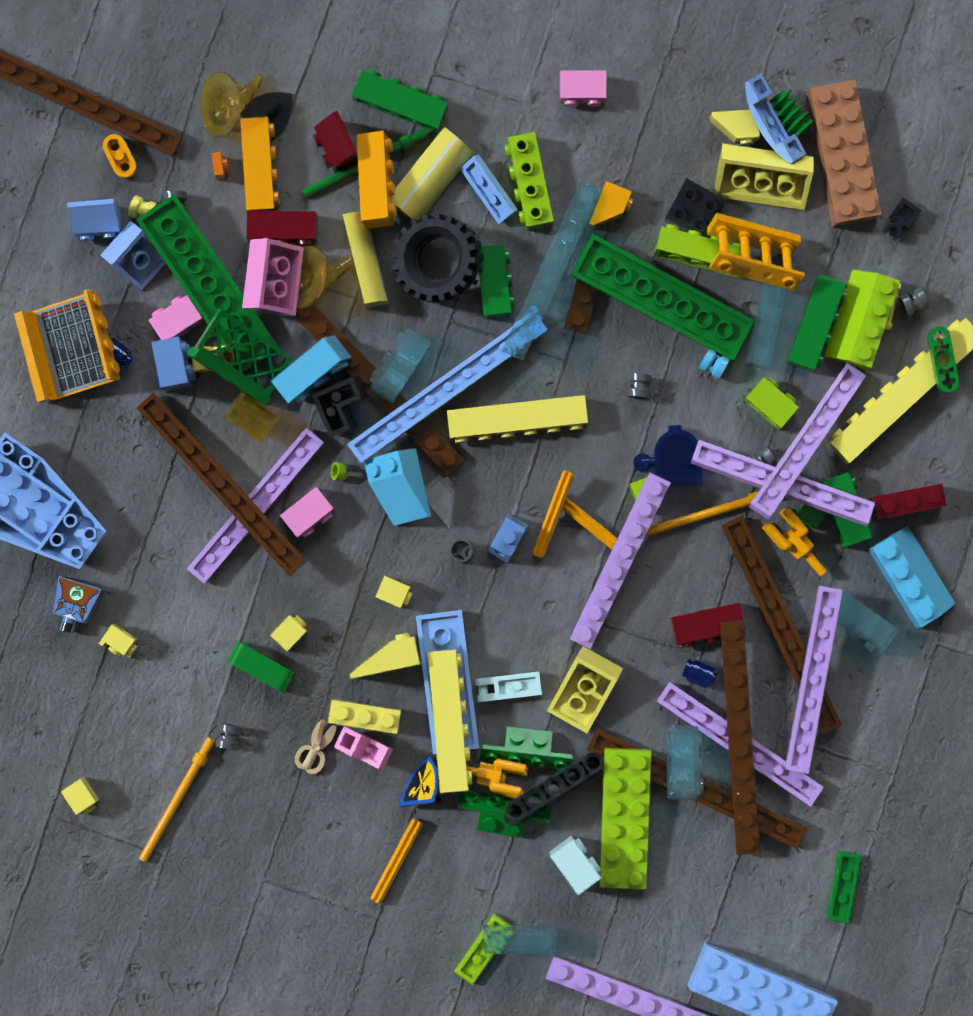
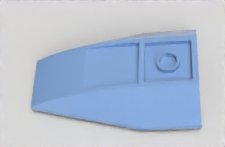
M4 433L0 438V539L81 569L107 532L106 529L42 457L7 433Z

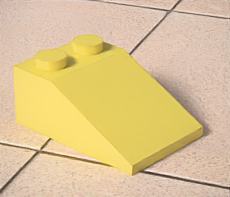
M410 633L395 635L396 640L389 642L350 673V678L420 664L421 660L416 637H410Z
M582 646L547 711L581 731L588 733L623 668Z

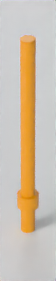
M758 492L750 493L748 497L650 526L645 536L648 537L750 506Z
M207 737L200 751L195 753L190 769L139 857L141 861L147 863L198 771L201 766H205L209 759L207 756L216 742L214 739Z

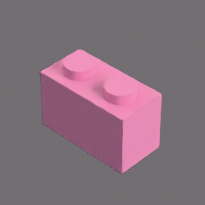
M560 71V103H565V106L569 107L578 106V103H588V106L596 107L606 102V71Z
M188 295L176 297L171 301L172 305L166 309L162 307L151 314L152 318L149 319L161 340L181 337L205 321Z
M315 487L280 516L296 537L300 538L303 536L306 538L315 531L314 526L321 521L324 524L334 516L331 512L335 509L322 492Z

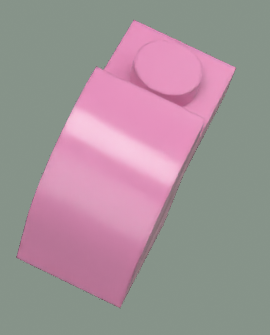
M346 726L343 727L334 746L349 756L361 759L380 770L384 769L393 749L380 743V741Z

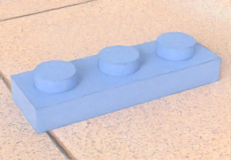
M479 154L473 156L460 168L498 224L505 222L518 210Z

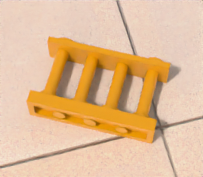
M716 213L707 227V235L719 238L720 248L710 264V269L793 291L796 290L805 277L804 272L793 270L792 255L801 243V235ZM728 240L740 243L741 256L729 253ZM750 246L761 249L762 261L750 258ZM771 252L782 254L783 267L772 264Z

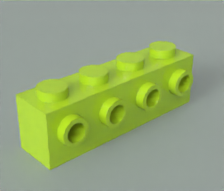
M531 132L508 137V144L504 145L506 157L512 160L513 166L509 167L511 180H516L517 189H514L516 203H521L522 211L518 212L520 224H525L526 231L551 226L554 220L536 134Z

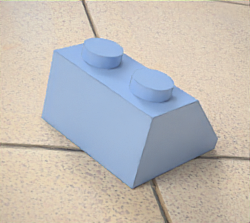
M114 199L67 203L73 234L80 238L81 241H91L97 236H103V239H115L123 230L121 207Z
M132 221L126 225L101 254L107 262L141 291L166 264L146 233Z

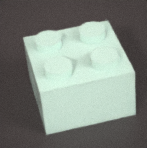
M571 835L549 851V854L579 895L601 879L599 875L601 869L593 857L588 859L585 855L587 849L579 838L574 840Z

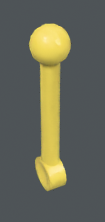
M899 284L893 301V305L885 326L886 330H890L892 328L891 321L895 310L899 291L901 288V284Z

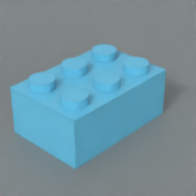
M336 336L325 337L271 382L288 403L294 401L299 403L314 394L312 391L314 388L322 387L331 380V374L344 370L349 365L347 361L352 357Z

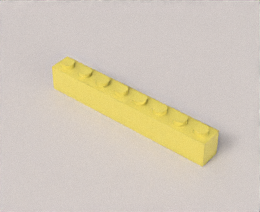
M967 318L962 321L956 319L947 327L951 337L956 364L973 350V325ZM941 335L934 339L939 342V347L935 348V352L947 349L946 345L941 347V340L944 339ZM924 350L913 359L916 363L911 368L905 366L897 374L899 377L897 381L893 384L889 381L880 389L882 394L877 399L872 397L863 405L865 410L860 415L856 412L846 421L849 425L844 430L838 428L830 436L832 441L827 445L846 465L851 463L936 384L930 351L927 353ZM943 353L939 354L937 357L938 364L940 366H947L949 364V357ZM951 368L945 371H939L940 375L943 373H945L946 375L951 370Z

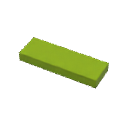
M493 914L454 972L474 985L513 929V926L496 914Z

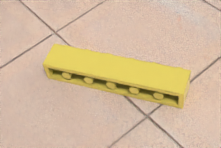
M585 395L447 410L450 440L455 439V443L469 442L471 437H478L479 441L490 440L492 435L501 434V438L514 437L516 432H524V435L538 434L537 430L546 429L547 433L560 432L561 427H569L570 430L583 429V425L588 424Z
M456 650L428 652L440 793L467 791L469 789L468 785H472L473 782L472 771H467L466 761L471 760L470 748L465 747L464 738L469 737L468 726L463 724L462 715L466 714L465 700L461 701L460 691H464L463 677L458 675V668H462L461 654H457Z

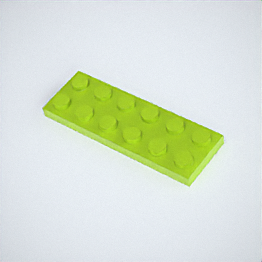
M604 748L600 888L646 889L651 773L650 749Z

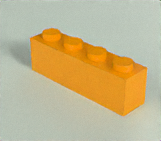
M268 117L242 118L240 122L246 210L276 211V206L280 205L279 192H275L274 183H278L277 169H273V160L277 159L276 147L272 146L271 137H275L274 123H270Z
M384 131L357 134L361 222L367 229L394 225L393 217L397 216L396 206L392 200V195H395V185L391 181V174L394 173V164L390 160V152H393L392 140L387 137Z

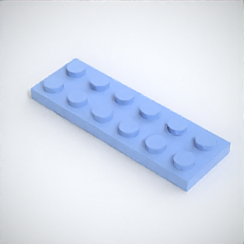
M462 610L416 616L433 754H437L428 660V652L456 650L457 654H461L462 668H458V675L463 677L464 691H460L461 701L465 700L466 714L462 715L463 724L468 726L469 737L464 738L465 747L478 749L479 741Z

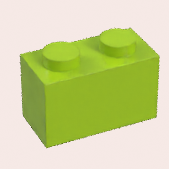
M763 377L744 401L779 430L796 412L799 406L796 405L797 400L789 393L783 394L778 389L780 386L773 379L768 378L767 380Z

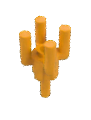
M785 507L779 513L791 526L788 531L782 535L772 522L766 523L762 529L780 550H789L796 560L803 556L817 574L822 576L827 570L810 551L814 544L806 536L808 528L790 507Z
M496 759L494 764L481 762L479 768L467 766V771L471 770L472 777H477V785L489 787L493 794L517 798L524 793V790H522V787L507 785V775L509 773L527 777L529 768H527V764Z

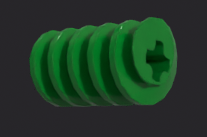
M791 89L783 90L770 99L769 102L773 104L772 107L775 112L779 111L777 114L779 120L784 118L782 122L783 127L790 126L787 134L795 133L797 138H799L811 128L810 126L814 120H805L808 115L807 111L799 112L803 105H794L798 98H789L792 92Z

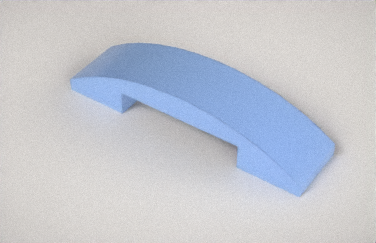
M762 73L745 82L746 97L751 114L769 145L790 164L805 155L806 152L796 134L788 136L771 106L767 96L772 94V91Z

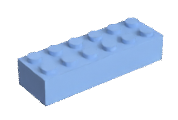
M706 942L687 984L690 990L750 1016H832L838 1002L831 995Z

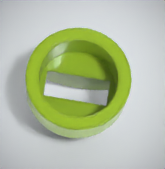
M334 462L331 467L332 480H346L349 477V473H347L350 470L349 467L344 463Z

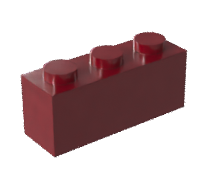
M247 210L246 238L249 242L252 239L268 238L288 244L289 242H298L299 246H312V243H317L318 215L316 211Z
M942 483L869 498L871 502L875 503L872 511L874 521L947 506Z
M740 603L670 617L675 644H681L682 648L695 646V641L704 639V643L718 641L717 636H720V622L743 620Z

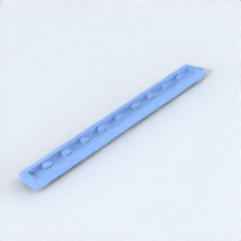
M532 312L349 442L347 446L362 464L546 333L548 329L537 314Z

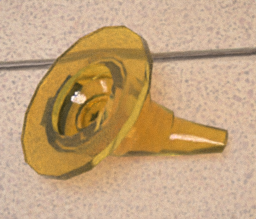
M224 72L214 73L205 81L200 94L199 106L203 124L210 134L217 137L227 136L236 128L241 112L254 97L264 78L262 74L257 73L246 85L239 87L231 75Z
M304 246L297 308L306 309L313 305L324 289L346 273L354 263L353 257L349 256L336 264H327L326 258L320 249L315 246Z

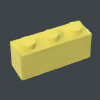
M332 699L328 723L397 734L402 710Z

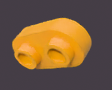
M116 134L107 136L103 141V150L114 172L123 179L133 177L137 171V164L125 140ZM114 144L119 145V149L117 151L112 150V146ZM124 164L130 165L128 171L122 170Z

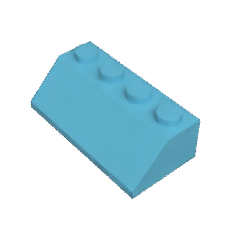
M908 525L868 548L916 628L925 626L956 604Z

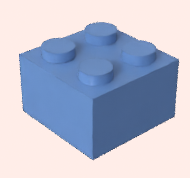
M179 336L151 342L160 388L166 392L194 387L193 381L196 380V373L191 364H189L188 358H191L187 355L190 349L189 344L186 341L184 342Z

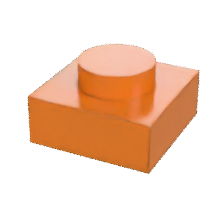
M221 152L211 153L216 179H226L225 172H229L228 159L223 158Z

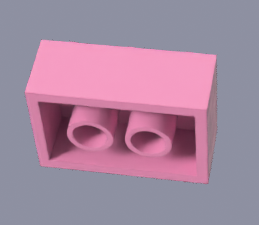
M268 238L250 240L242 308L275 316H296L304 247Z

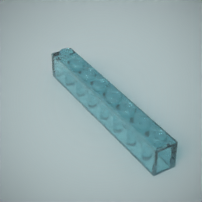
M579 183L506 340L503 352L524 361L601 193L600 190L585 183Z

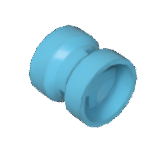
M709 348L699 369L704 372L709 371L713 377L719 379L730 359L725 356H718L716 351Z

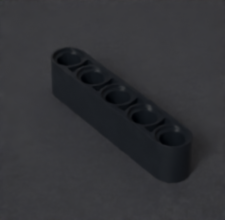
M590 752L513 799L506 805L504 811L505 822L510 826H518L593 780L601 773L604 765L603 757L597 752ZM587 762H596L598 764V768L590 769L587 766ZM575 773L578 775L579 780L571 781L567 775ZM556 785L559 787L560 792L556 794L551 793L548 790V786ZM530 797H537L541 803L533 806L529 803L528 799ZM517 809L520 811L521 816L513 818L509 815V811Z

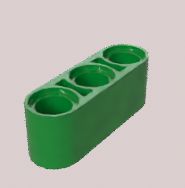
M237 641L227 659V662L282 693H286L296 675V672L240 641Z

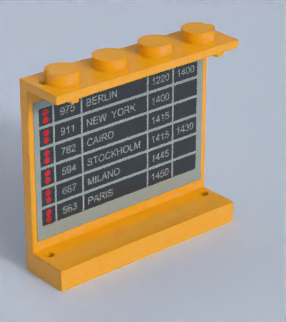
M86 289L83 290L84 294L32 312L20 311L14 313L37 402L49 403L120 380L118 373L120 368L114 358V345L108 335V322L105 316H103L101 309L102 300L97 291Z

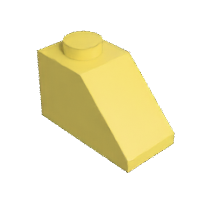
M750 110L712 112L710 115V122L734 143L740 142L742 146L753 145L760 137L759 128Z

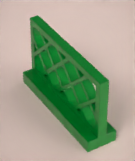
M221 308L217 310L195 347L191 346L187 352L188 356L258 403L266 406L272 399L269 396L275 388L271 381L283 372L293 359ZM223 316L228 319L230 329L219 332L218 322ZM244 330L248 342L237 344L235 332ZM230 333L232 345L222 348L220 335ZM215 337L217 349L208 351L203 346L208 338ZM263 343L265 354L255 356L253 344ZM248 346L250 358L240 360L238 348ZM233 349L235 361L226 363L223 351ZM280 355L284 358L280 367H272L271 356ZM266 358L268 370L258 372L256 360ZM251 362L253 373L248 375L242 374L241 364ZM269 374L270 383L265 389L260 386L259 376Z

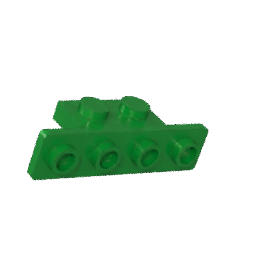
M507 726L505 746L481 745L480 759L488 762L501 759L531 765L536 768L545 766L562 770L573 763L574 755L551 752L553 734L551 731Z
M460 791L457 807L480 812L477 831L523 838L526 821L518 826H510L504 820V811L506 805L512 801L511 799L477 794L472 791ZM530 803V804L533 805V806H537V805H539L540 803H537V804ZM549 806L528 820L548 824L551 807ZM517 809L509 811V815L513 818L521 816L520 811Z

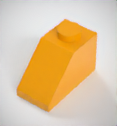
M606 181L588 228L594 229L622 217L624 211L629 212L634 200L630 198L632 191Z

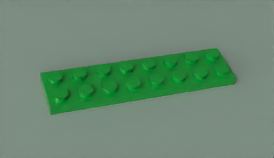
M175 194L136 219L208 325L217 310L221 308L279 348L255 311L242 308L243 293ZM223 316L218 322L219 332L230 329L228 319ZM244 330L235 332L237 344L248 342ZM230 333L220 335L222 346L232 345ZM263 343L253 344L255 356L265 354ZM248 346L238 348L240 360L250 358ZM251 362L241 364L242 373L252 367Z
M594 234L590 236L571 273L572 277L703 347L716 351L718 355L725 356L730 361H734L755 321Z

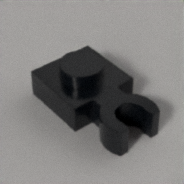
M903 197L889 216L894 222L888 224L884 228L883 233L886 234L889 229H894L896 235L893 240L896 241L902 234L901 228L903 227L908 230L922 210Z

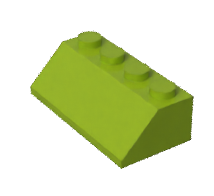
M667 224L666 227L661 226L654 257L739 279L743 278L710 269L711 262L720 250L718 237H702V233L694 230H689L688 233L679 231L680 228L678 226ZM733 242V244H729V253L741 256L740 243Z
M860 270L851 271L846 287L847 294L843 304L840 305L839 317L833 326L832 336L826 347L824 357L845 364L848 363L851 366L866 371L872 368L900 280L879 273Z

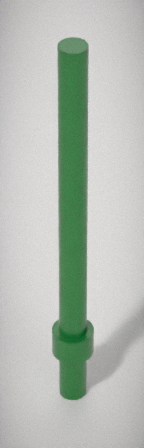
M423 128L409 136L406 134L400 137L399 141L393 143V152H390V155L402 149L407 150L413 147L415 142L427 137L426 129ZM358 162L303 189L302 191L306 198L357 173Z

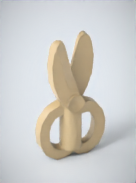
M321 719L315 726L311 745L302 746L295 755L297 767L305 769L309 774H316L323 768L325 755L321 750L331 742L336 733L337 726L332 725L323 735L324 719ZM305 750H310L302 764L300 762L301 754ZM317 755H319V765L315 769H311Z

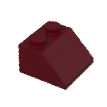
M338 110L314 126L316 134L313 135L317 147L322 146L326 153L322 157L327 168L332 167L335 173L358 162L357 152Z

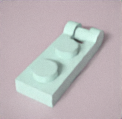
M539 671L475 679V686H478L479 692L477 702L542 695ZM494 684L495 693L488 694L487 685Z

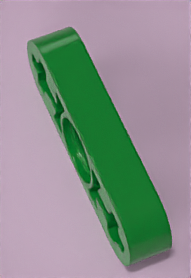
M937 326L929 331L927 341L936 386L940 392L948 394L958 388L959 377L950 333L945 327ZM936 331L940 335H944V339L941 340V347L946 345L947 349L935 352V348L939 347L938 340L933 339V336L937 333ZM943 353L949 357V364L947 366H940L938 364L937 357L939 354ZM951 368L952 372L947 373L948 379L953 380L950 389H948L947 385L942 384L946 377L945 373L940 375L939 371Z

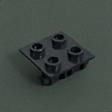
M686 178L665 218L687 230L698 231L702 233V237L707 238V227L716 213L720 214L727 199Z

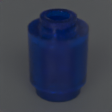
M111 339L114 345L113 354L115 361H117L120 369L122 367L127 368L133 360V356H131L133 351L117 339Z
M688 659L682 676L687 678L686 681L707 689L708 685L713 686L717 673L714 672L715 667L696 659L694 661Z

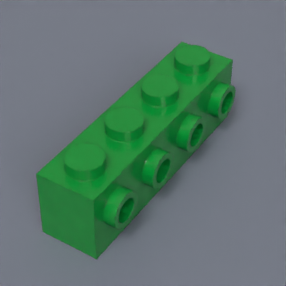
M368 70V72L361 71L352 94L353 101L439 133L448 110V103L445 102L443 97L435 94L432 97L423 94L424 91L415 86L407 88L402 86L403 83L394 78L384 79L380 73L373 70Z
M821 274L816 277L789 352L787 364L811 373L815 368H820L824 355H821L823 346H828L832 334L828 333L831 324H836L839 317V312L836 311L838 304H843L847 291L844 290L846 283Z

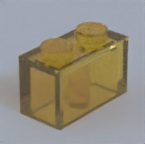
M242 392L234 399L223 416L260 443L268 437L279 420L277 416Z

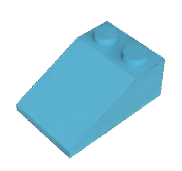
M416 448L398 450L364 461L369 485L394 526L431 516Z

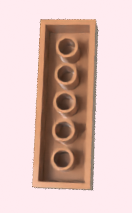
M856 80L810 88L806 95L810 116L814 120L812 126L832 227L878 219L882 213Z

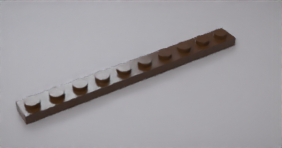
M0 51V78L174 158L183 139L182 135Z
M308 298L301 299L297 303L296 316L293 317L317 342L325 337L336 336L352 357L347 361L349 365L344 370L351 377L360 375L367 393L388 415L407 402ZM425 419L406 431L409 437L447 476L465 461Z
M154 392L137 407L140 413L288 576L291 577L307 562L302 554Z
M740 516L721 525V528L799 689L807 650L743 516ZM825 688L817 726L820 735L842 726Z
M744 620L720 622L736 855L760 854Z
M596 728L586 750L597 752L604 758V748H639ZM651 754L650 780L733 818L732 792ZM757 804L758 830L798 849L807 827Z

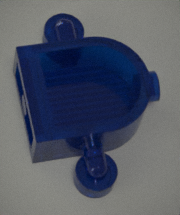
M682 425L668 426V432L663 434L654 446L653 457L641 453L633 460V467L638 472H646L650 467L654 466V474L670 481L669 487L703 484L702 467L691 464L698 441L691 433L682 430Z

